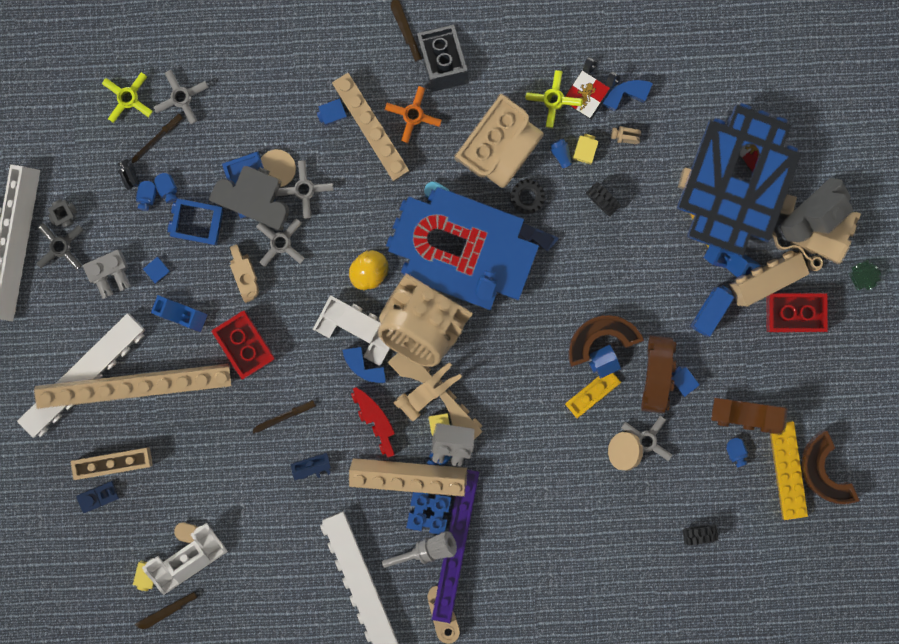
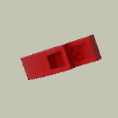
M358 387L353 388L354 392L351 393L354 403H358L361 410L358 411L361 422L365 421L366 425L374 422L375 425L372 426L375 437H380L381 444H379L382 455L386 454L387 458L395 455L389 440V436L394 435L395 432L386 414L367 393Z

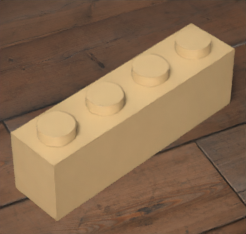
M786 252L782 255V258L768 261L767 266L763 268L757 267L751 270V274L737 277L736 281L730 284L737 305L749 306L809 275L802 253Z
M150 447L70 461L74 480L153 466Z

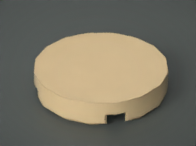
M274 149L261 157L264 169L270 171L269 175L282 181L280 187L287 186L296 175V164L289 153Z
M628 432L616 434L608 446L609 460L618 470L629 471L637 467L643 457V447L640 445L639 438L633 433Z

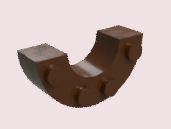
M611 315L594 317L580 325L570 340L568 348L570 367L590 361V345L600 336H614L621 341L624 347L643 342L644 339L638 329L623 318Z
M649 335L647 374L642 394L641 411L664 414L665 410L669 411V391L673 392L674 380H671L672 372L676 370V361H673V353L676 352V342H673V338Z
M714 398L711 421H717L719 426L729 427V423L743 425V429L754 430L755 427L761 428L760 432L782 435L786 429L788 408Z
M827 430L818 432L808 442L802 455V473L808 487L817 496L832 503L851 504L860 501L852 483H835L827 476L824 467L825 459L829 452L835 449V446Z

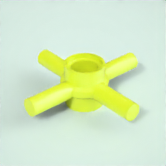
M558 70L554 74L552 89L547 90L545 94L527 92L525 96L526 100L544 102L546 107L549 108L546 122L547 128H553L556 110L561 109L564 104L582 106L583 99L564 97L560 91L563 72ZM553 96H558V100L555 103H550Z
M141 72L131 87L122 89L109 79H104L102 85L117 95L119 103L108 120L114 123L125 108L135 107L147 117L152 115L153 111L138 101L137 90L147 78L145 74ZM126 93H131L132 100L125 103L123 96Z

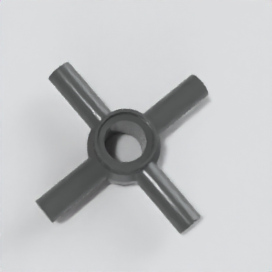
M42 223L38 229L50 241V251L36 264L42 269L57 256L65 257L76 271L82 267L81 263L70 252V242L84 229L78 225L67 236L56 237ZM62 241L64 243V250L58 252L56 244Z

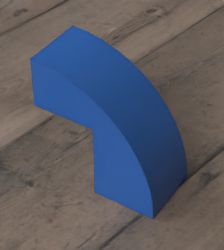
M643 80L624 82L611 90L602 106L616 111L623 94L644 103L653 83Z
M709 246L704 256L712 265L724 267L736 277L747 276L751 274V270L761 266L745 254L743 257H739Z
M157 295L151 311L154 315L198 332L202 331L208 315Z
M362 347L342 350L346 363L356 375L370 382L386 383L384 367L365 370Z

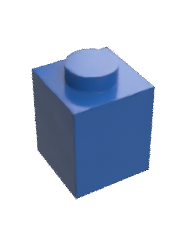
M340 99L318 106L320 111L316 112L320 123L324 122L325 126L347 119Z
M611 345L589 354L592 361L589 362L592 372H597L600 379L621 369Z
M678 366L675 372H672L671 380H674V386L683 397L699 386V383L686 367L681 368Z

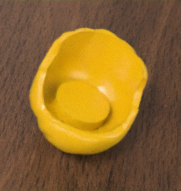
M367 250L361 253L349 268V278L352 285L360 290L377 288L387 276L389 264L385 256L378 251Z

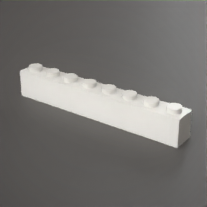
M10 165L0 219V320L7 321L14 320L40 170Z
M127 313L57 383L101 379L103 371L114 367L117 363L115 360L120 355L122 357L131 350L129 346L133 342L138 343L145 336L143 334L145 329L131 314ZM35 403L17 422L33 438L37 436L42 437L49 430L47 426L51 422L55 424L62 417L61 413L65 409L68 411L74 405L37 409Z
M342 511L323 519V524L320 525L324 536L328 535L329 537L328 547L331 553L336 554L338 559L335 560L336 566L339 571H343L345 576L342 578L346 589L350 588L352 595L349 597L353 607L357 606L359 610L357 617L360 624H364L367 631L364 634L367 641L372 642V644H399L345 512Z

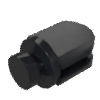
M126 159L117 163L118 167L121 166V169L117 170V172L120 174L126 189L130 190L133 186H139L140 181L133 168L134 165L128 166L129 161Z

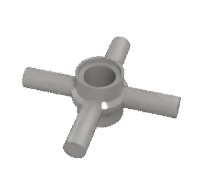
M172 70L165 72L173 91L170 99L154 106L156 113L175 105L183 109L190 124L196 123L197 119L189 103L193 95L207 89L208 85L204 81L190 89L180 87ZM180 92L186 94L183 102H177L176 96Z
M298 161L300 180L295 184V187L279 188L276 196L295 194L299 199H302L303 217L306 219L311 218L309 199L314 193L333 191L334 188L333 183L314 185L310 180H307L306 161ZM304 184H307L310 188L306 195L300 193V187Z
M295 219L284 233H274L261 222L256 226V228L271 239V249L261 259L260 264L266 267L276 253L284 252L289 254L299 264L303 262L305 258L291 247L290 240L292 234L302 224L298 219ZM280 237H283L286 241L283 248H278L275 244L276 240Z
M662 416L657 419L650 431L639 432L627 422L622 425L621 428L623 430L633 433L639 438L640 445H642L643 437H651L652 443L650 446L644 447L642 445L643 453L653 450L667 461L672 457L671 453L657 444L656 434L666 421Z

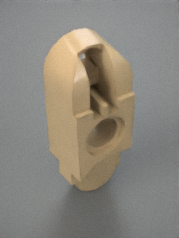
M236 244L230 247L234 260L230 261V267L244 302L247 303L253 301L259 294V287L256 282L258 279L248 254L242 256Z
M438 585L431 587L427 595L431 614H433ZM454 611L450 624L434 621L436 633L440 641L450 644L459 638L460 630ZM448 628L452 630L450 636L445 635V630Z

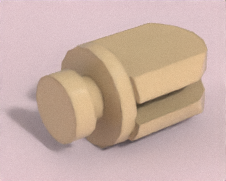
M620 126L619 130L617 128L612 129L611 139L617 138V143L639 144L640 138L638 136H641V131Z
M182 522L175 527L174 533L179 541L192 543L194 540L190 534L195 532L198 527Z

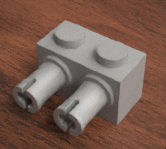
M121 250L113 251L82 265L90 283L97 285L102 299L114 295L107 281L109 276H114L120 291L131 287L124 272L128 265Z
M436 423L432 440L433 462L437 463L439 459V463H443L445 455L453 456L451 459L452 465L456 466L458 462V466H462L464 458L470 459L473 451L474 429Z

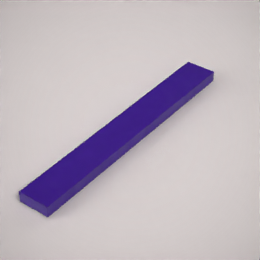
M467 469L465 495L455 496L449 532L452 533L456 541L457 552L454 557L443 558L431 619L434 621L451 623L479 478L478 471Z

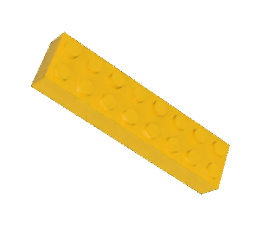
M793 421L786 422V429L782 435L770 433L783 520L808 517L795 425Z

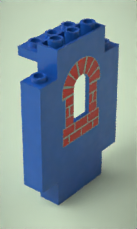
M439 187L431 190L428 201H431L430 204L408 197L407 200L403 199L399 209L403 212L400 219L396 217L393 229H396L394 236H389L386 247H389L388 252L409 259L408 263L404 262L401 270V273L404 274L403 277L405 274H408L431 289L491 310L497 293L519 300L539 247L536 244L517 238L524 219ZM433 229H440L467 239L461 257L430 246L427 241L428 233ZM485 270L495 272L496 277H493V279L497 280L494 297L488 301L481 300L476 294L478 280L480 276H486L484 274Z

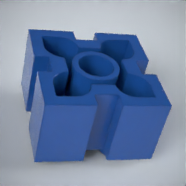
M413 492L410 506H415L414 512L409 511L406 528L422 531L423 526L430 528L429 533L441 534L445 532L447 518H443V513L449 512L451 496L436 494L434 498L429 497L428 493ZM427 507H431V511L434 512V515H431V517H427L426 513H423L424 509L427 510Z

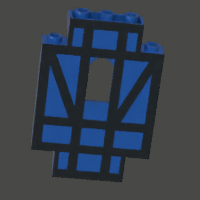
M742 103L740 106L736 105L727 121L728 126L725 125L724 121L714 118V121L710 120L708 122L676 208L694 215L687 234L688 238L739 257L744 256L751 236L765 242L770 241L802 155L793 146L787 145V147H784L792 126L787 123L788 120L781 117L774 119L769 117V113L762 110L758 112L753 111L751 106ZM746 144H754L759 149V158L750 182L746 183L732 178L731 176L742 147Z

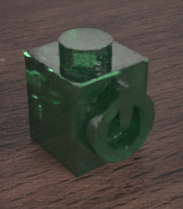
M868 260L851 267L852 272L848 273L856 290L863 288L869 290L876 287V282L880 281L879 276L881 275L878 266H874Z

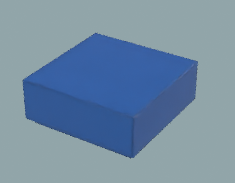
M156 257L143 268L155 284L171 272L159 257Z

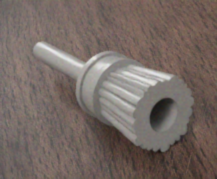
M445 531L431 539L426 538L417 541L416 548L412 552L383 560L382 564L386 568L412 559L420 560L423 564L436 561V559L454 557L457 552L456 541L452 533Z

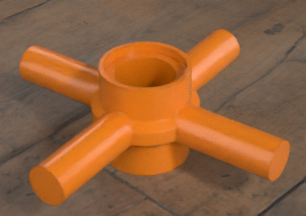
M418 86L413 104L408 105L406 108L390 103L386 104L385 110L403 115L407 123L402 136V142L409 143L414 125L419 124L421 121L438 127L441 125V119L425 115L420 107L426 88ZM416 110L419 113L418 118L411 120L408 117L409 111Z

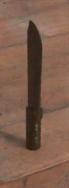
M392 0L391 10L404 36L406 45L410 47L414 61L418 62L422 58L400 0Z
M178 113L168 124L163 126V130L135 154L131 161L132 164L137 162L184 118Z
M311 400L298 407L291 408L292 410L257 425L252 432L253 434L259 433L290 417L316 407L315 402Z
M194 591L135 623V626L139 629L152 627L169 615L182 609V606L197 599L196 592Z

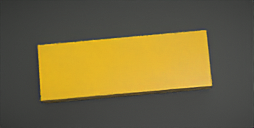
M614 373L601 379L598 376L568 400L565 405L576 418H579L618 386L621 381Z

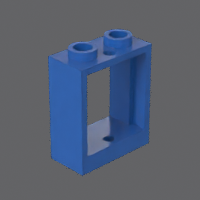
M177 199L176 202H173L171 213L174 214L173 221H169L168 224L170 237L217 246L224 208ZM182 205L214 211L208 239L177 233Z
M724 286L713 288L690 327L705 337H710L734 299V296L731 295L732 291Z

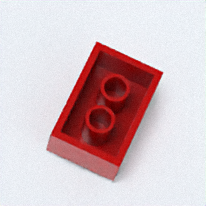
M772 293L766 296V332H828L827 293Z
M246 310L211 330L242 380L276 360Z

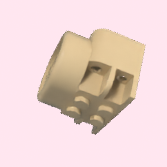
M500 94L455 155V161H459L479 177H487L501 188H505L542 139L543 132L528 121V114L523 109Z
M405 274L392 292L379 316L381 325L379 326L378 334L383 343L392 350L416 364L432 367L439 364L442 357L455 344L463 331L465 323L473 313L410 275Z

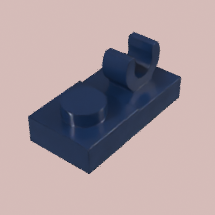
M327 453L291 464L294 480L305 479L314 473L320 478V471L326 470L327 474L330 475L331 466Z
M113 481L76 496L83 514L120 499Z

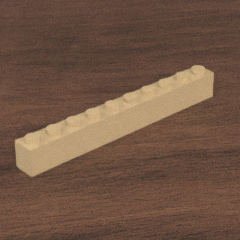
M222 364L35 386L34 391L36 407L40 409L231 386L229 365Z

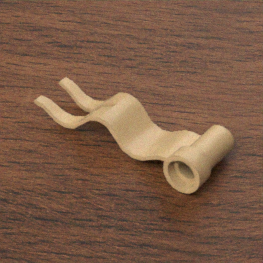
M773 231L772 236L775 246L779 250L795 248L807 260V267L810 271L816 272L822 268L823 260L818 256L808 257L800 246L781 247L778 244L776 233ZM814 260H817V261H818V263H819L818 266H815V265L813 264V261H814Z
M449 362L408 396L406 393H403L393 403L397 408H401L413 422L421 415L419 411L440 396L462 376L461 374L453 376L434 388V385L452 366Z

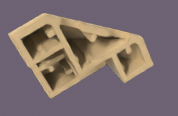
M858 212L851 213L828 234L813 231L807 240L800 243L791 241L790 244L800 246L810 255L817 253L836 264H840L851 244L848 238L854 235L857 227L856 223L861 214Z

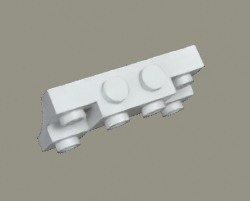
M330 295L313 330L330 339L336 326L343 328L370 343L363 357L380 366L390 348L379 337L378 329L381 325L378 322L379 317L372 313H369L367 316L362 313L363 309L355 304L349 306Z
M207 524L198 527L195 532L190 534L194 540L192 543L164 562L159 557L149 560L142 567L163 595L228 552Z

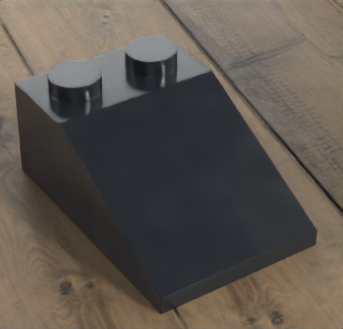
M454 24L417 33L431 92L469 83L468 70Z

